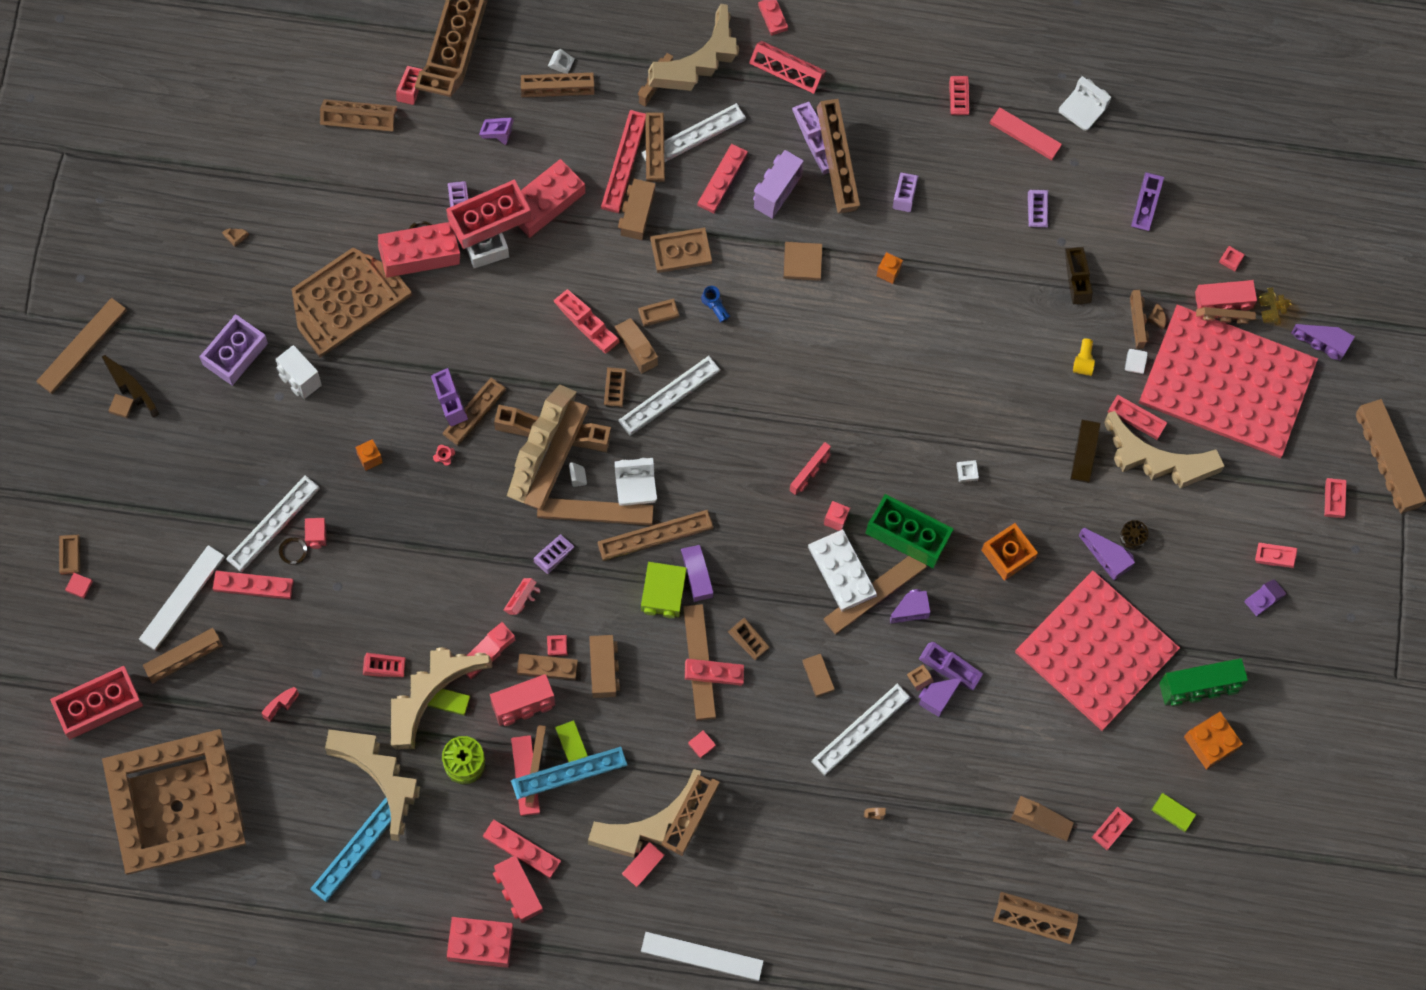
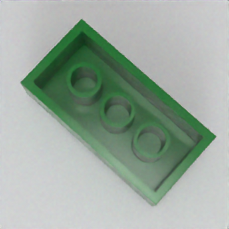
M885 494L870 519L865 534L934 569L950 540L954 528Z
M1239 658L1165 673L1159 685L1164 704H1171L1172 707L1182 705L1185 701L1196 703L1201 701V698L1209 697V699H1216L1221 694L1227 693L1229 696L1238 694L1248 679L1243 660Z

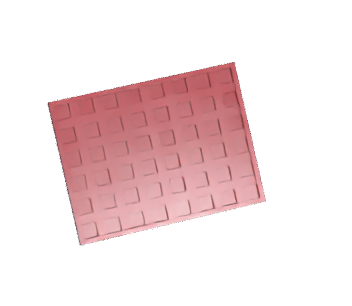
M1176 305L1139 404L1281 459L1318 358L1227 323H1222L1216 319L1214 321H1204L1202 317H1196V311Z

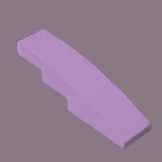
M810 102L793 107V113L823 175L829 173L818 116Z

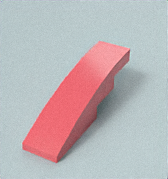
M568 289L554 300V303L573 324L605 354L620 343L619 339L592 313V310Z

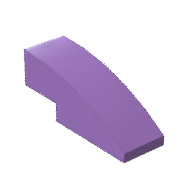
M447 368L431 375L438 399L449 425L452 427L468 420L449 369Z
M700 545L681 549L684 565L687 567L686 574L694 602L713 598V590Z
M935 642L928 643L919 657L920 661L945 677L960 679V685L970 690H974L983 673L953 652L949 653Z

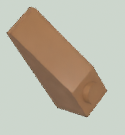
M631 318L614 326L641 374L658 366L657 354Z
M1022 796L1017 801L1011 820L1066 842L1074 824L1047 807Z

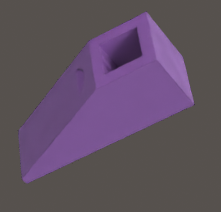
M1296 324L1291 332L1296 339L1309 343L1314 349L1321 350L1330 358L1341 361L1355 337L1339 327Z

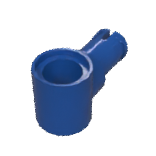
M715 286L706 287L701 296L702 303L708 306L710 310L712 309L720 323H722L731 316L722 305L723 301L720 298L719 289ZM706 293H713L715 299H708Z

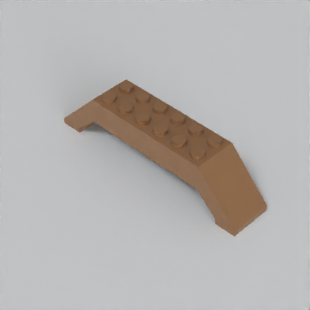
M446 0L426 66L422 71H419L415 89L451 97L463 84L488 0Z

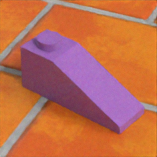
M1145 172L1131 224L1132 227L1150 230L1164 179L1163 176Z
M1086 528L1081 530L1079 537L1113 581L1132 569L1135 562L1134 557L1129 551L1126 552L1123 547Z

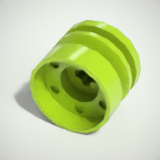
M458 736L451 739L445 745L442 752V762L447 776L452 781L458 784H470L482 776L485 770V757L481 745L475 739L468 736ZM461 755H465V761H461Z

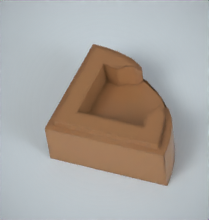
M230 228L222 232L223 236L234 247L249 236L248 232L243 229Z
M1156 304L1147 321L1164 329L1166 316L1163 308Z
M886 808L866 809L864 817L883 820Z

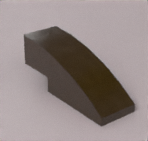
M1084 247L1065 248L1072 303H1091L1093 292L1089 280L1090 272Z
M1081 420L1070 480L1089 483L1101 423Z

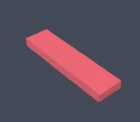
M1000 107L990 120L992 126L1050 160H1053L1062 146L1058 141Z
M531 735L511 738L516 778L529 775L533 758ZM538 793L535 794L533 808L526 807V797L518 799L520 816L540 814Z

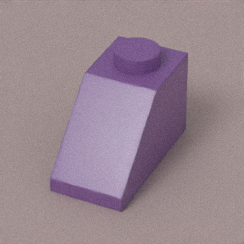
M915 589L907 593L891 614L890 624L929 618L930 608L927 592Z
M956 678L932 683L928 689L924 687L919 695V698H921L919 705L939 717L958 688L961 680Z

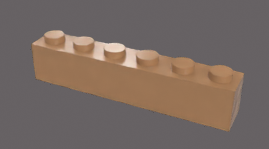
M839 99L820 101L816 108L838 214L853 212L858 209L860 203Z
M1382 399L1361 405L1356 412V418L1358 423L1362 424L1364 437L1369 441L1371 453L1379 463L1378 469L1385 477L1387 490L1392 493L1394 506L1399 509L1400 514L1422 507L1426 499Z

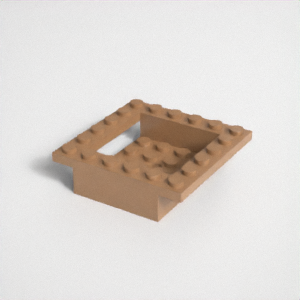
M221 729L102 758L126 875L246 845L243 832L245 827L230 759L225 750ZM203 755L206 757L204 760L129 778L127 775ZM176 802L183 804V808L179 812L172 810V806Z

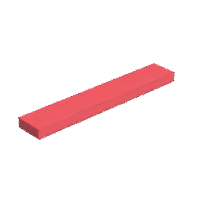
M633 110L629 112L601 205L603 210L615 213L620 212L645 128V113Z

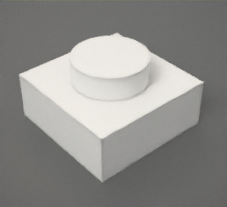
M976 460L957 462L959 483L978 481Z

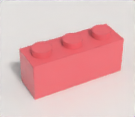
M1253 280L1198 285L1195 291L1198 309L1210 307L1247 311L1252 309L1257 302Z
M516 855L494 866L496 872L493 873L497 884L502 883L504 887L502 894L506 901H511L513 905L511 912L515 919L519 918L521 923L543 912V908Z

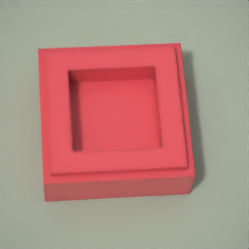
M1228 246L1219 263L1236 271L1245 254Z
M73 573L65 590L84 599L93 581Z
M567 635L547 636L548 657L568 656Z
M704 730L688 742V745L700 759L716 747V744Z

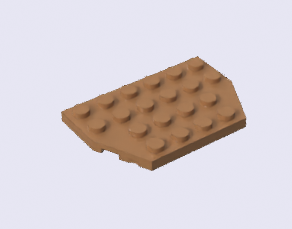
M351 248L291 289L298 330L320 358L412 296L411 290L399 275L386 278L382 262L374 259L373 256L363 254L355 248Z

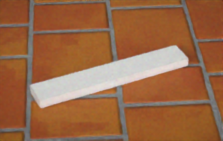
M736 103L664 141L665 162L744 122L746 117ZM646 150L642 152V156H643V158L645 159V161H646Z
M709 356L620 418L619 423L630 436L717 375L720 372L719 367Z
M304 476L226 560L242 573L320 490L319 486L307 476Z
M210 546L206 547L140 636L139 640L155 651L158 649L225 558L223 554Z
M897 683L811 762L826 776L907 703L911 697Z
M645 932L641 953L759 981L763 960Z

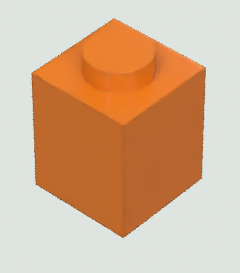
M886 252L878 267L876 276L893 284L901 270L903 260Z
M373 439L355 447L365 471L383 463Z

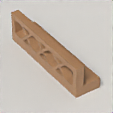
M593 73L521 75V97L594 95Z
M324 99L320 107V125L394 131V118L397 106Z
M211 628L143 664V667L153 684L223 645L215 630Z
M697 775L661 846L681 856L684 855L719 787V781L713 778L710 781ZM699 781L708 785L706 792L698 795L696 789ZM697 799L699 804L697 809L689 812L688 802ZM688 816L689 824L687 828L680 830L678 825L679 819ZM679 834L680 841L677 847L667 843L671 836Z
M1001 892L993 922L1071 944L1078 923V914ZM1001 909L1009 911L1012 917L1007 919L999 917ZM1026 916L1030 918L1031 922L1023 924L1018 918ZM1047 922L1051 928L1043 930L1040 929L1038 924ZM1064 927L1071 930L1067 937L1060 935L1058 929Z

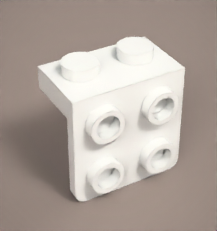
M1082 76L1078 80L1075 90L1060 106L1059 113L1084 131H1087L1108 108L1111 96L1105 90L1095 86L1090 79Z
M653 458L615 461L619 505L655 503L657 501Z

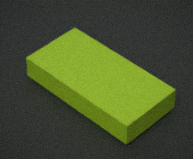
M441 689L427 705L428 707L465 716L470 696Z
M574 720L555 727L568 762L588 757Z
M1164 793L1160 795L1151 811L1184 832L1196 816V814Z

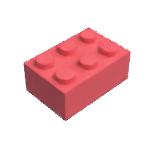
M546 674L490 694L491 704L499 726L512 725L517 719L531 718L534 716V713L539 711L544 713L550 711L555 706L554 694Z
M452 917L447 960L450 962L508 968L513 923Z

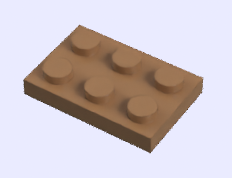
M705 228L650 236L657 273L712 264Z

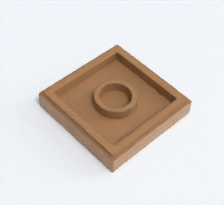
M785 242L783 278L820 281L822 244Z

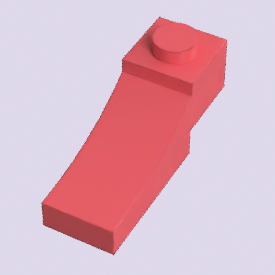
M501 622L467 656H475L476 653H486L494 661L501 655L500 652L515 641V636ZM476 670L466 675L472 679L481 670Z

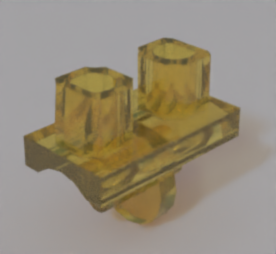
M1273 287L1267 288V293L1258 295L1261 307L1271 306V310L1261 311L1263 322H1274L1275 325H1280L1278 309H1281V314H1286V308L1291 306L1290 300H1285L1284 295H1279V301H1277Z

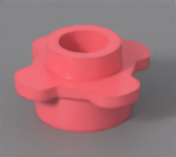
M439 445L433 460L449 466L452 456L455 455V450Z

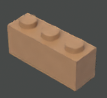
M634 179L633 184L628 186L627 196H629L628 202H624L622 212H625L624 218L620 217L618 228L621 229V236L643 240L655 195V183Z
M613 635L590 636L593 698L616 697V691H620L619 679H615V672H619L618 660H614V653H618L617 641H613Z

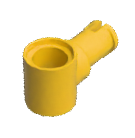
M1087 338L1082 340L1080 353L1075 357L1073 373L1092 376L1095 363L1091 355L1093 340Z

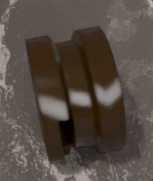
M1138 520L1128 521L1120 532L1121 544L1129 550L1140 549L1148 538L1147 526Z

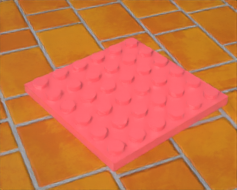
M1092 571L1016 649L1015 653L1103 731L1176 654L1180 647L1097 573Z

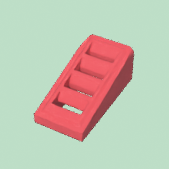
M407 66L396 91L398 102L414 105L419 92L418 89H415L417 77L409 76V74L418 76L419 71H422V69Z
M951 76L949 81L951 115H969L968 76ZM954 91H964V93H954ZM955 105H965V108H955Z
M366 653L363 675L404 677L405 657ZM371 661H374L373 668H370ZM379 662H382V669H378ZM387 662H390V670H386ZM395 662H398V671H394Z

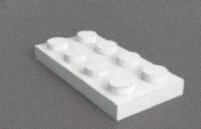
M843 529L808 544V548L841 612L877 597V593Z

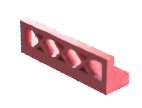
M764 41L757 43L749 64L813 94L826 73V70ZM758 52L765 55L767 62L761 64L755 61ZM772 62H781L783 70H774ZM796 69L799 77L796 79L791 78L788 70ZM810 76L816 79L813 88L806 85L805 77Z

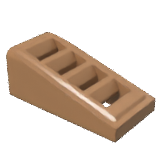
M607 367L604 405L623 407L626 369ZM610 375H618L622 377L621 379L610 378ZM610 382L621 383V386H611L609 384ZM609 389L620 390V394L609 393ZM608 397H619L620 399L619 401L608 400Z
M745 618L741 619L728 631L733 639L754 660L770 648ZM744 627L745 630L739 634L737 631ZM749 633L750 636L744 640L742 637ZM754 638L756 641L749 646L747 643ZM758 644H760L761 647L756 652H754L752 649H754Z

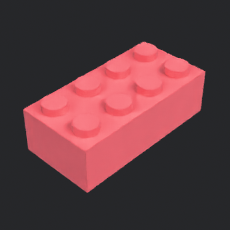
M561 159L521 190L531 210V220L518 225V227L530 238L585 194V183Z
M515 179L446 209L447 218L463 249L531 220V210Z
M450 222L378 234V248L386 278L460 264V250Z
M125 666L50 699L69 740L143 706Z

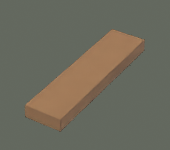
M646 113L647 182H665L664 113Z
M490 378L464 408L468 420L452 427L449 425L443 432V436L459 446L503 395L506 388L493 378Z
M539 725L537 728L530 774L539 772L546 726ZM535 794L526 797V807L533 808Z

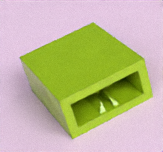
M648 562L641 611L651 616L662 614L666 618L679 617L687 567Z

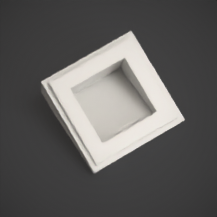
M559 49L554 52L548 67L567 74L575 58Z
M1129 349L1125 371L1143 374L1148 353Z
M570 463L569 469L572 486L587 485L584 467Z

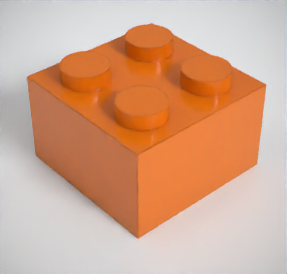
M1016 523L985 542L981 550L1004 581L1035 561L1038 552Z
M1221 712L1189 730L1184 736L1206 770L1237 751L1243 745Z

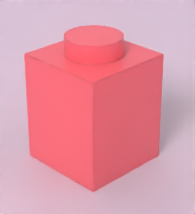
M832 501L826 514L824 525L838 531L842 530L849 516L850 508Z
M325 518L305 519V542L307 547L319 549L322 546H326Z

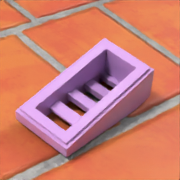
M900 173L893 209L911 212L919 176Z
M465 181L448 183L450 207L468 200L467 184ZM455 197H464L463 199L453 200V198Z
M1048 190L1028 191L1029 227H1048ZM1034 198H1042V201H1034ZM1033 205H1042V208H1034ZM1033 211L1043 212V215H1035ZM1033 218L1043 219V222H1033Z
M560 534L534 557V563L545 573L549 574L575 547ZM562 542L567 548L564 550L558 543ZM554 547H556L561 552L560 555L555 550H553ZM551 552L556 558L553 559L548 553ZM544 557L550 561L549 564L543 560Z

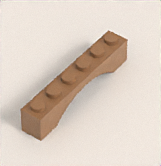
M498 405L494 421L495 430L529 437L532 425L539 417L517 408ZM593 423L582 424L572 446L607 452L611 437V427Z

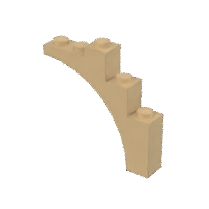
M720 4L716 11L712 36L700 50L680 60L653 62L648 70L649 87L691 91L694 85L698 83V75L711 77L715 70L718 69L719 61L732 63L735 56L739 53V46L736 45V38L731 37L728 5Z
M559 385L545 400L540 417L532 425L528 441L519 451L515 463L516 468L507 493L508 497L524 503L570 401L575 399L576 391Z
M1115 411L1107 414L1105 426L1113 435L1114 445L1116 448H1119L1115 453L1114 460L1122 472L1144 464L1143 470L1145 474L1149 475L1151 480L1172 472L1174 483L1178 484L1181 489L1216 475L1224 468L1217 450L1191 455L1162 451L1144 443L1132 434L1122 423Z
M442 647L436 648V651H430V674L421 671L417 672L416 675H411V698L401 695L397 696V699H391V746L395 750L415 749L416 732L419 722L431 699L446 685L462 675L476 670L492 668L490 656L486 653H476L475 656L457 654L453 657L450 650Z
M329 729L325 746L326 754L356 764L378 783L390 807L391 840L399 841L400 835H404L405 832L403 818L408 815L409 804L414 805L415 798H419L420 786H417V780L398 777L400 765L397 764L396 757L378 755L380 743H377L375 735Z
M693 769L690 779L681 794L667 808L650 818L629 824H605L594 821L588 845L632 858L635 857L636 853H640L643 843L640 839L661 845L669 831L668 828L671 827L697 775L701 776V771ZM699 781L696 789H701L702 782ZM697 799L688 802L689 812L695 811L691 807L695 808ZM688 816L678 821L680 830L687 828L689 824Z

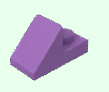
M485 119L479 135L483 139L497 138L506 145L512 131L514 119Z
M1273 579L1263 584L1257 592L1248 597L1244 602L1257 617L1284 597L1286 592Z

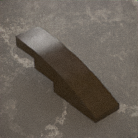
M106 355L102 356L121 394L129 391L137 406L145 403L152 418L160 415L153 401L136 379Z

